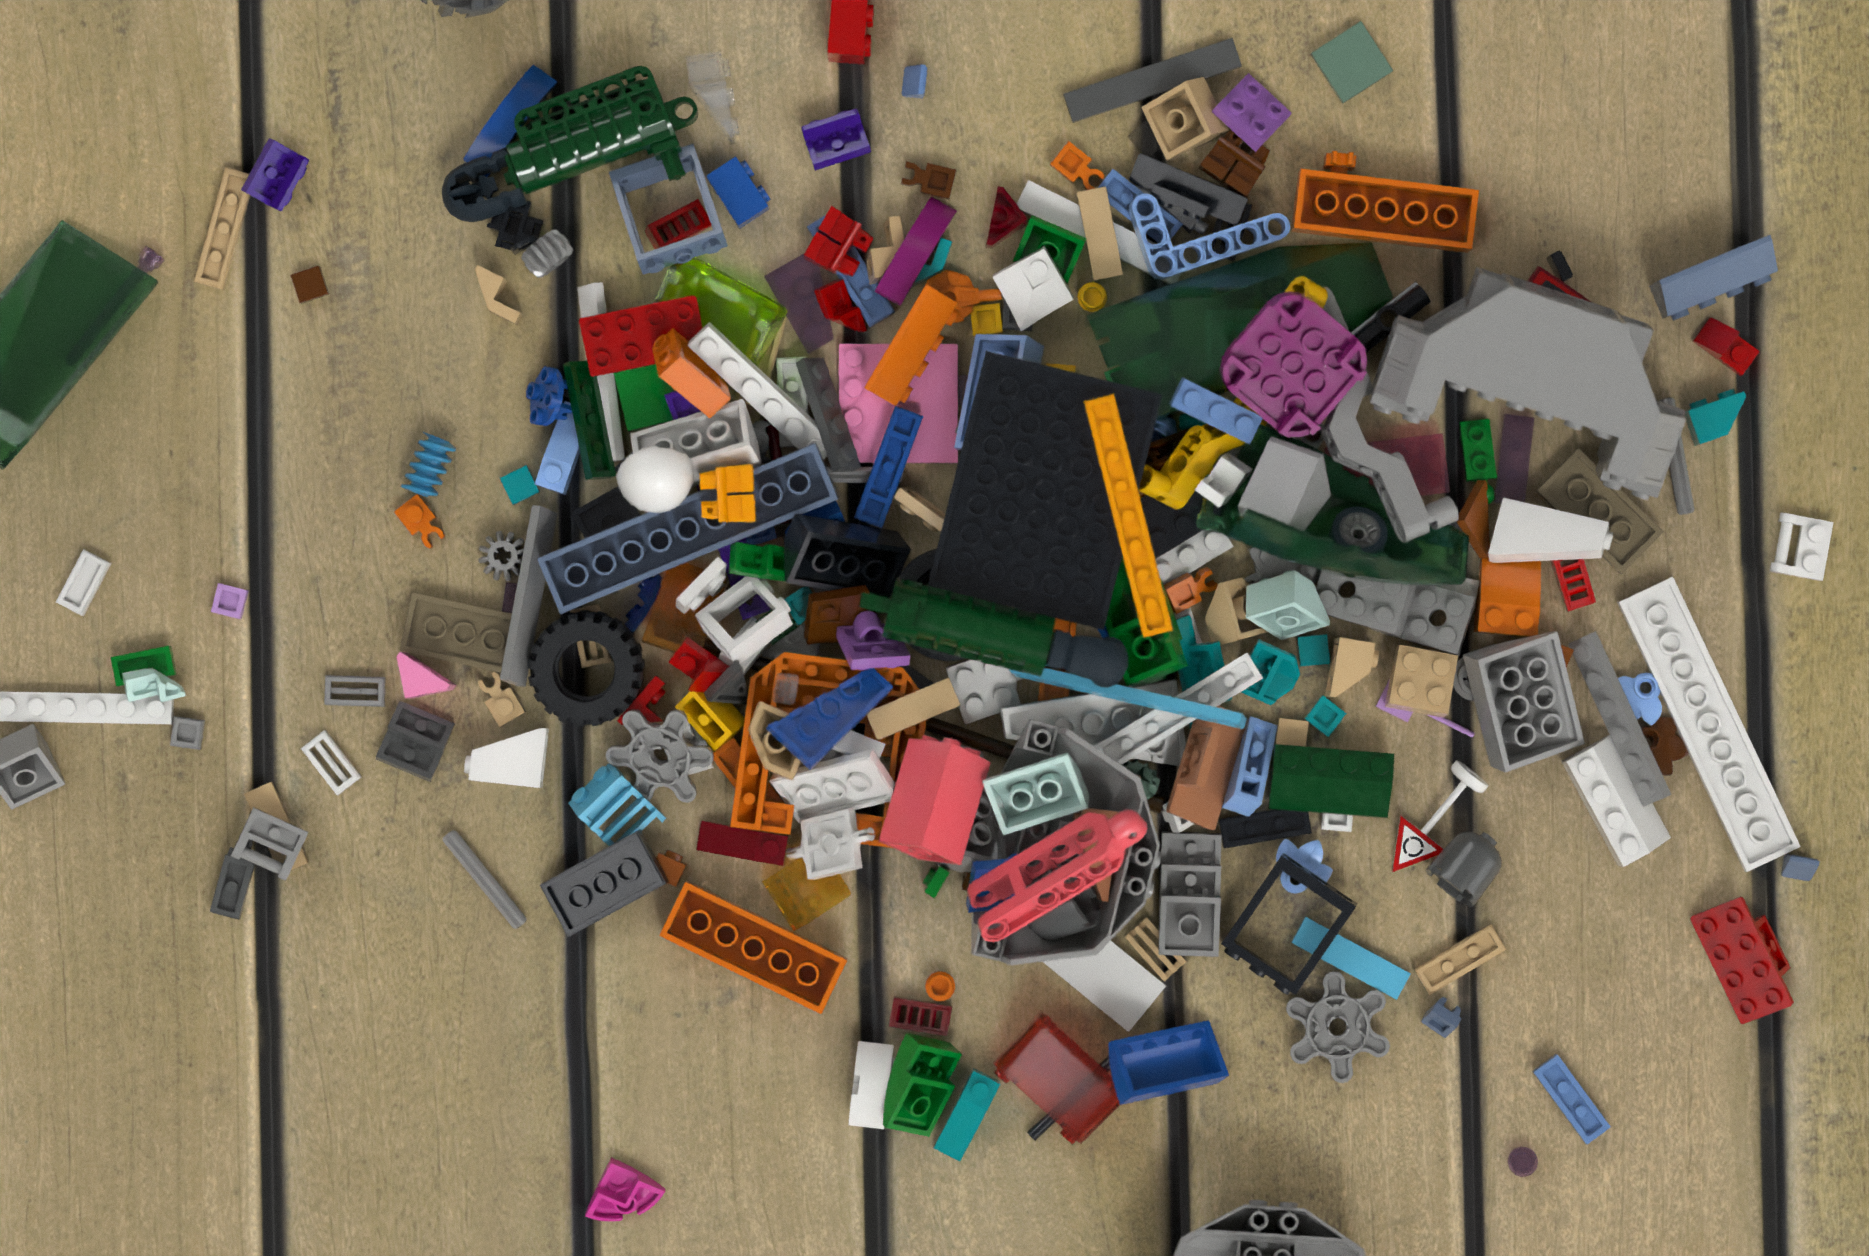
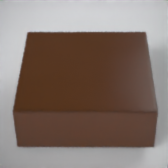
M319 265L290 275L300 304L329 295Z

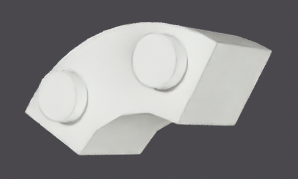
M858 1041L848 1125L884 1129L883 1109L888 1081L895 1061V1057H892L894 1045Z

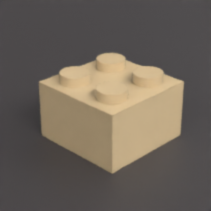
M1398 645L1394 651L1385 707L1444 718L1449 712L1458 656Z

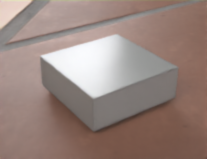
M174 716L170 746L201 750L205 720Z

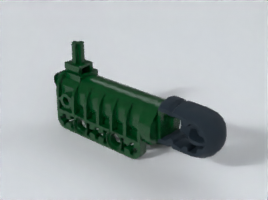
M635 66L519 111L514 119L519 141L506 145L507 150L503 148L493 152L491 158L482 156L451 170L442 186L443 203L448 212L461 221H483L507 212L509 206L517 208L527 204L525 194H530L645 149L648 155L654 153L657 161L662 160L669 181L679 180L686 173L678 154L682 152L675 131L695 123L699 114L697 105L694 100L685 96L664 103L651 71L644 66ZM641 74L643 77H648V79L636 81V75ZM626 79L628 84L624 85L622 80ZM611 84L619 86V88L604 93L606 87ZM595 90H598V92H599V95H598V96L595 95V93H594ZM585 95L588 100L580 102V96ZM570 100L572 106L568 107L566 102ZM682 104H688L693 108L691 116L686 119L679 118L676 115L677 108ZM558 105L564 108L548 114L549 110L554 106ZM542 111L543 117L541 118L538 114V112ZM529 116L533 120L527 125L520 127V125L524 124L525 117ZM508 166V172L503 173L507 185L513 184L516 189L509 192L504 191L499 196L492 197L493 193L498 191L494 177L486 178L484 175L491 172H499L502 168Z
M898 577L896 578L891 599L865 592L861 593L858 607L887 614L882 633L884 638L1040 677L1042 676L1044 666L1057 669L1064 668L1072 674L1091 679L1095 685L1105 688L1114 686L1119 682L1128 667V654L1125 645L1115 637L1100 639L1080 635L1072 637L1070 633L1054 630L1056 622L1054 617L930 587Z

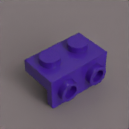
M858 109L841 111L837 115L822 120H814L801 127L815 171L871 153Z
M269 138L241 191L278 211H282L291 201L292 192L296 184L305 175L309 159Z

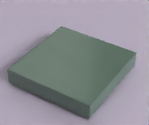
M1361 21L1310 54L1342 104L1393 72V69Z

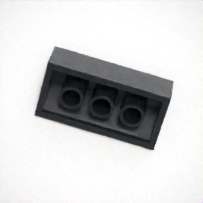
M795 514L784 539V580L788 584L825 590L866 585L870 594L890 599L896 578L900 576L911 548L898 531Z

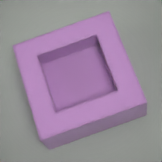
M218 583L211 612L242 619L249 591Z

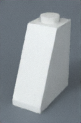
M539 728L472 750L471 756L467 755L465 759L464 773L469 774L468 780L542 788L549 728Z

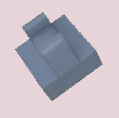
M1442 997L1424 1014L1421 1022L1446 1038L1457 1028L1462 1018L1459 1017L1460 1007L1456 1006L1452 1011L1444 1007L1447 999Z

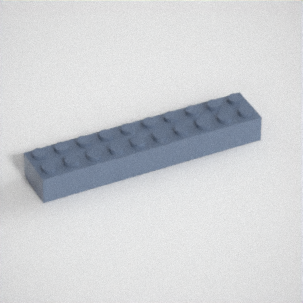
M813 443L753 468L755 491L728 493V495L755 493L756 522H719L718 519L702 518L701 502L717 500V489H703L688 495L679 506L670 511L644 513L537 558L560 614L792 519L795 514H804L838 500V494L817 444Z

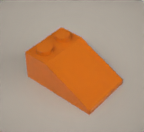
M1480 558L1479 586L1473 632L1518 637L1538 635L1541 561L1493 563L1489 562V558Z

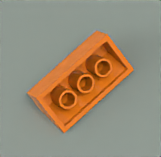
M926 284L864 388L897 406L899 401L905 404L914 389L909 384L914 376L920 378L929 362L924 360L930 350L936 352L943 341L944 336L940 335L945 324L951 327L960 311L955 309L958 303Z

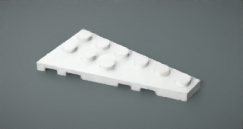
M1175 679L1131 687L1170 697L1179 695L1177 680ZM1088 693L1000 708L1003 732L1006 739L1018 740L1030 719L1067 728L1092 746L1099 744L1154 710L1153 708ZM1184 728L1179 729L1132 759L1180 766L1186 746Z

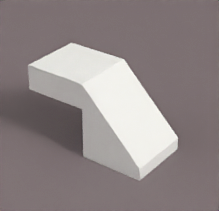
M1228 452L1221 456L1210 475L1200 481L1195 491L1218 507H1221L1230 500L1253 469Z

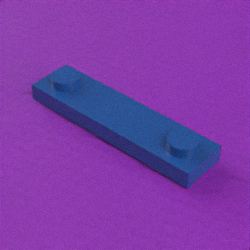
M897 406L894 407L854 515L855 519L880 528L883 527L922 422V415Z

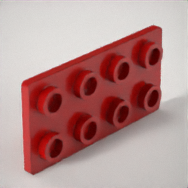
M695 295L579 319L588 367L592 377L656 364L652 348L661 335H666L670 330L674 329L686 340L690 341L703 329Z
M1740 896L1695 914L1690 918L1741 1024H1746L1793 1005L1794 1001L1782 978L1791 967L1765 915L1753 919L1744 898Z

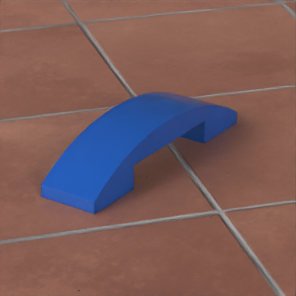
M533 64L492 114L463 160L467 163L482 156L491 158L493 152L503 148L507 149L506 145L510 144L517 135L514 125L517 113L525 108L544 102L558 82ZM529 116L524 118V124L529 119Z

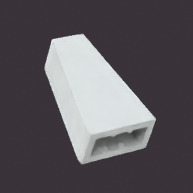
M1503 498L1488 552L1489 562L1504 563L1602 558L1604 549H1610L1613 532H1609V522Z

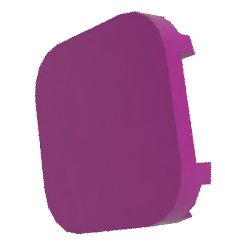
M1287 291L1277 294L1270 299L1227 348L1221 359L1220 373L1224 384L1232 394L1273 426L1280 434L1288 438L1302 437L1309 434L1313 435L1321 429L1319 426L1354 384L1358 380L1362 382L1367 373L1366 349L1361 342L1312 299L1300 292Z

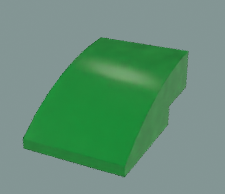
M656 364L614 373L629 433L673 421L665 394L676 390L659 377Z
M906 1032L888 1081L883 1109V1126L893 1130L929 1137L955 1088V1085L949 1079L962 1053L950 1042Z

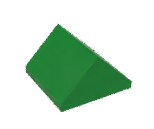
M1031 215L1013 262H1017L1045 246L1066 284H1068L1087 238Z

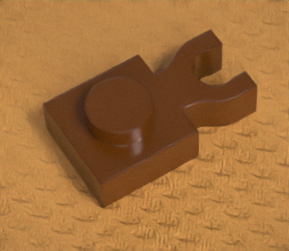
M906 161L905 169L913 170L915 177L910 180L902 178L901 185H922L920 193L947 200L950 199L956 169L927 163L926 170H922L916 164Z

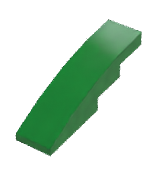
M740 542L730 544L729 573L785 581L784 547L771 544L761 547Z

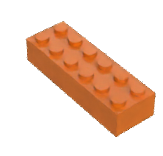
M1300 169L1297 176L1291 232L1468 253L1473 247L1479 190Z
M688 880L684 883L659 935L819 1014H822L848 960L847 957Z

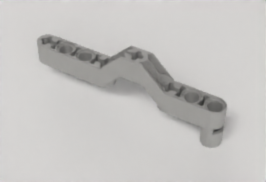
M1327 286L1323 287L1328 294L1323 310L1349 331L1332 291ZM1366 373L1362 382L1358 380L1328 414L1321 434L1333 461L1372 478L1397 537L1401 542L1405 543L1429 533L1430 526L1437 530L1458 521V510L1454 501L1449 496L1424 505L1401 453L1387 454L1367 445L1356 419L1362 398L1372 393V383L1368 373Z

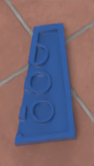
M869 668L839 684V687L818 696L804 707H799L790 712L788 716L781 720H776L769 724L767 730L811 770L892 691L893 686L874 668Z

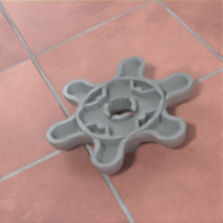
M639 710L627 711L623 716V724L631 734V742L628 745H614L608 748L606 759L609 764L616 767L627 766L635 772L637 779L633 786L648 801L653 797L655 789L662 786L670 788L682 802L688 803L693 801L697 791L695 784L688 776V772L693 767H708L714 760V754L710 747L706 745H693L683 736V731L688 724L686 713L682 710H673L668 713L665 722L660 725L648 722ZM664 748L668 759L659 760L654 755V750Z
M1332 971L1328 972L1323 978L1324 995L1319 1001L1310 1003L1303 998L1293 997L1287 1003L1286 1011L1288 1015L1293 1019L1301 1021L1306 1029L1304 1038L1291 1047L1290 1056L1298 1064H1305L1315 1056H1325L1331 1064L1332 1078L1338 1083H1345L1353 1076L1352 1059L1357 1053L1368 1052L1375 1057H1383L1389 1051L1390 1044L1388 1039L1376 1034L1370 1025L1372 1016L1385 1007L1386 999L1377 990L1369 991L1362 998H1351L1345 991L1343 975ZM1336 1018L1344 1020L1346 1024V1029L1341 1035H1334L1329 1029L1331 1021Z

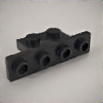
M1143 153L1138 155L1129 177L1131 182L1150 189V195L1157 198L1158 204L1168 208H1172L1175 205L1184 209L1183 214L1197 220L1200 217L1205 218L1208 215H1212L1237 225L1248 202L1246 196Z

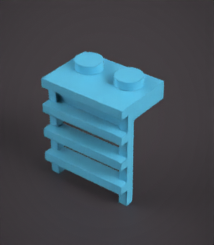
M609 763L599 768L595 772L593 779L585 787L579 788L568 803L577 817L608 846L640 829L642 831L656 817L661 822L666 819L623 776L616 766H612ZM633 794L637 799L602 831L599 827ZM644 806L649 809L616 842L611 840Z

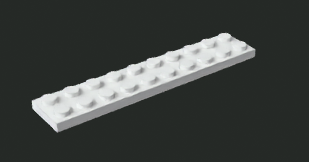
M1670 577L1617 602L1650 673L1658 682L1660 694L1744 871L1753 870L1801 847L1674 578Z

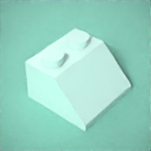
M1295 570L1286 571L1282 575L1273 578L1261 579L1257 583L1246 586V618L1280 640L1330 625V619L1313 582Z

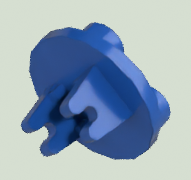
M544 366L535 382L528 384L526 397L530 400L531 424L548 426L555 419L566 420L567 413H572L571 405L562 403L564 389H568L566 380L562 378L557 368Z

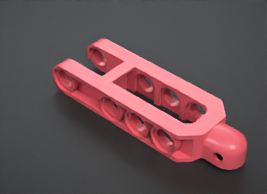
M1130 809L1123 810L1109 819L1103 814L1087 812L973 881L967 888V894L972 907L975 909L990 906L1000 899L1004 900L1015 893L1014 896L987 911L979 918L978 927L983 939L988 942H997L1008 937L1118 871L1124 860L1125 849L1141 840L1146 834L1147 823L1138 812ZM1091 830L1089 834L1078 836L1081 831ZM1131 833H1136L1134 837H1129ZM1097 842L1094 848L1026 888V886L1033 883V879L1050 869L1058 868V864L1075 854L1083 853V849ZM1059 845H1066L1062 850L1052 851L1053 848ZM1040 860V863L1035 866H1027L1032 861ZM1095 862H1103L1099 867L1090 868V865ZM1078 877L1072 883H1064L1066 879ZM990 891V893L985 896L977 897V894H979L980 892ZM1047 892H1051V893H1052V894H1051L1049 897H1047V898H1043V899L1038 898L1040 895H1042V894H1044V893H1047ZM994 923H1001V925L995 929H988V927Z

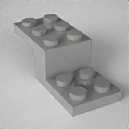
M1330 553L1326 555L1316 587L1328 616L1458 656L1460 655L1476 602L1475 597L1423 583L1413 577L1372 565H1348ZM1346 582H1352L1355 585V593L1350 598H1343L1340 594V588ZM1437 610H1442L1446 613V622L1439 627L1433 626L1431 615Z

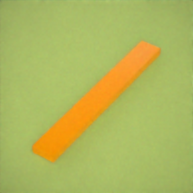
M1112 394L1084 401L1143 638L1172 631L1173 627L1115 396Z

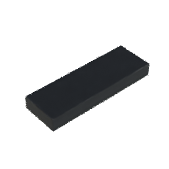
M1267 810L1252 813L1249 817L1239 815L1218 819L1224 849L1312 833L1308 812Z

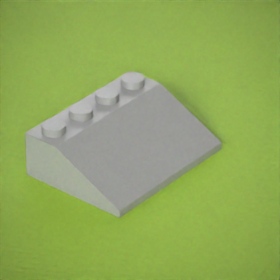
M1557 631L1493 644L1463 654L1490 767L1506 773L1585 744Z

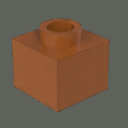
M667 849L665 854L659 852L656 858L669 880L668 884L677 887L687 864L682 862L684 856Z

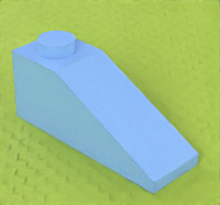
M567 413L566 420H557L534 483L539 487L564 495L567 493L580 454L573 413Z
M1252 716L1248 718L1222 808L1249 817L1262 804L1278 725Z

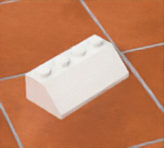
M743 399L725 404L711 418H708L702 412H698L631 433L633 453L642 448L658 445V448L674 449L680 453L685 452L693 463L694 482L692 487L700 485V473L716 470V467L753 463L754 468L762 465L758 440Z
M1610 735L1561 761L1618 866L1625 867L1649 854L1671 838L1653 803L1643 807Z

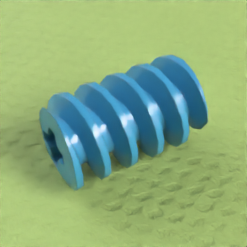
M423 432L429 438L428 440L418 441V444L424 448V451H414V455L420 462H410L409 464L416 472L405 474V477L411 484H401L400 487L428 498V496H438V491L432 485H442L443 481L437 474H446L447 469L441 463H451L452 459L446 452H455L456 447L446 440Z

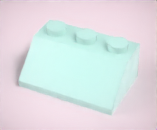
M1069 753L982 781L1003 835L1087 809L1089 805L1087 787L1079 767Z

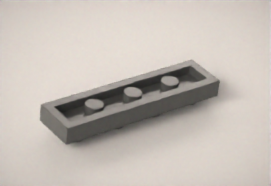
M803 358L796 362V366L832 471L853 472L860 468L861 465L840 407L829 369L824 358Z

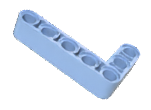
M1147 193L1140 194L1131 201L1128 208L1148 272L1152 277L1159 280L1277 242L1286 237L1290 230L1288 218L1283 214L1273 213L1173 247L1159 204L1154 196ZM1138 201L1149 203L1151 212L1148 216H1142L1137 212L1136 205ZM1270 220L1280 223L1282 230L1279 235H1272L1269 232L1268 223ZM1148 229L1158 231L1160 234L1158 244H1150L1147 241L1146 232ZM1243 229L1252 232L1254 239L1251 245H1246L1240 240V232ZM1214 239H1221L1225 243L1226 249L1223 254H1217L1213 251L1212 241ZM1186 248H1192L1196 251L1198 255L1196 263L1191 264L1185 261L1183 253ZM1163 257L1168 260L1170 268L1167 273L1157 270L1155 266L1157 258Z

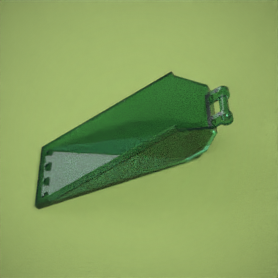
M63 220L60 221L0 293L1 470L5 469L31 440L158 284L157 279Z

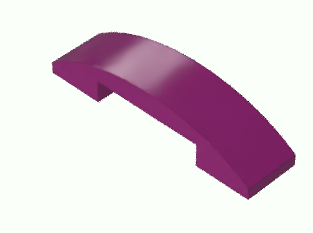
M931 196L875 289L876 293L899 306L902 305L916 278L957 213L955 209Z

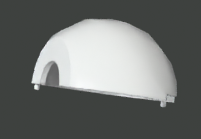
M658 445L642 448L629 455L620 465L616 477L622 495L631 505L642 511L661 513L679 506L686 499L694 482V469L692 460L685 452L680 453L674 449L658 448Z

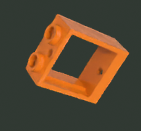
M672 329L666 335H661L652 348L658 375L708 418H711L731 399L727 382L688 347V340Z

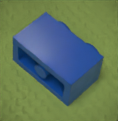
M735 156L706 175V177L740 229L767 212L769 207L766 202L771 199L762 185L756 188L750 177L754 176V173L747 162L744 160L740 163Z

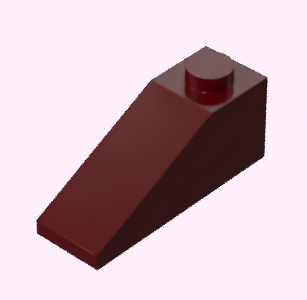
M701 821L696 850L784 866L789 835Z

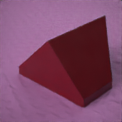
M997 187L986 248H994L1027 225V217L1004 187Z

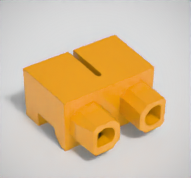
M753 463L716 467V470L700 473L701 490L717 489L716 501L701 502L702 518L718 519L719 522H756L755 493L728 495L731 492L755 491Z

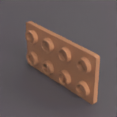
M1200 719L1193 721L1166 811L1208 830H1215L1245 728L1239 729Z

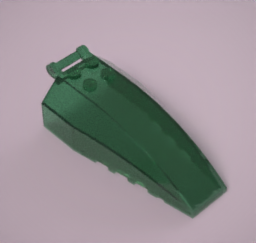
M1261 424L1251 443L1245 442L1237 455V459L1253 469L1250 475L1230 500L1221 506L1220 516L1213 514L1214 503L1204 496L1201 512L1197 516L1196 525L1202 530L1213 529L1280 559L1331 574L1367 581L1404 585H1460L1465 581L1469 535L1449 524L1437 530L1430 526L1429 533L1405 543L1401 542L1393 529L1376 487L1369 484V478L1362 474L1356 477L1342 469V464L1333 461L1332 457L1313 446L1292 437L1288 438ZM1271 436L1323 454L1331 496L1304 531L1250 508H1247L1240 516L1239 502ZM1351 507H1363L1376 512L1384 520L1388 529L1387 541L1383 552L1374 555L1361 551V547L1352 544L1350 547L1334 544V539L1329 538V531L1336 515L1344 509Z

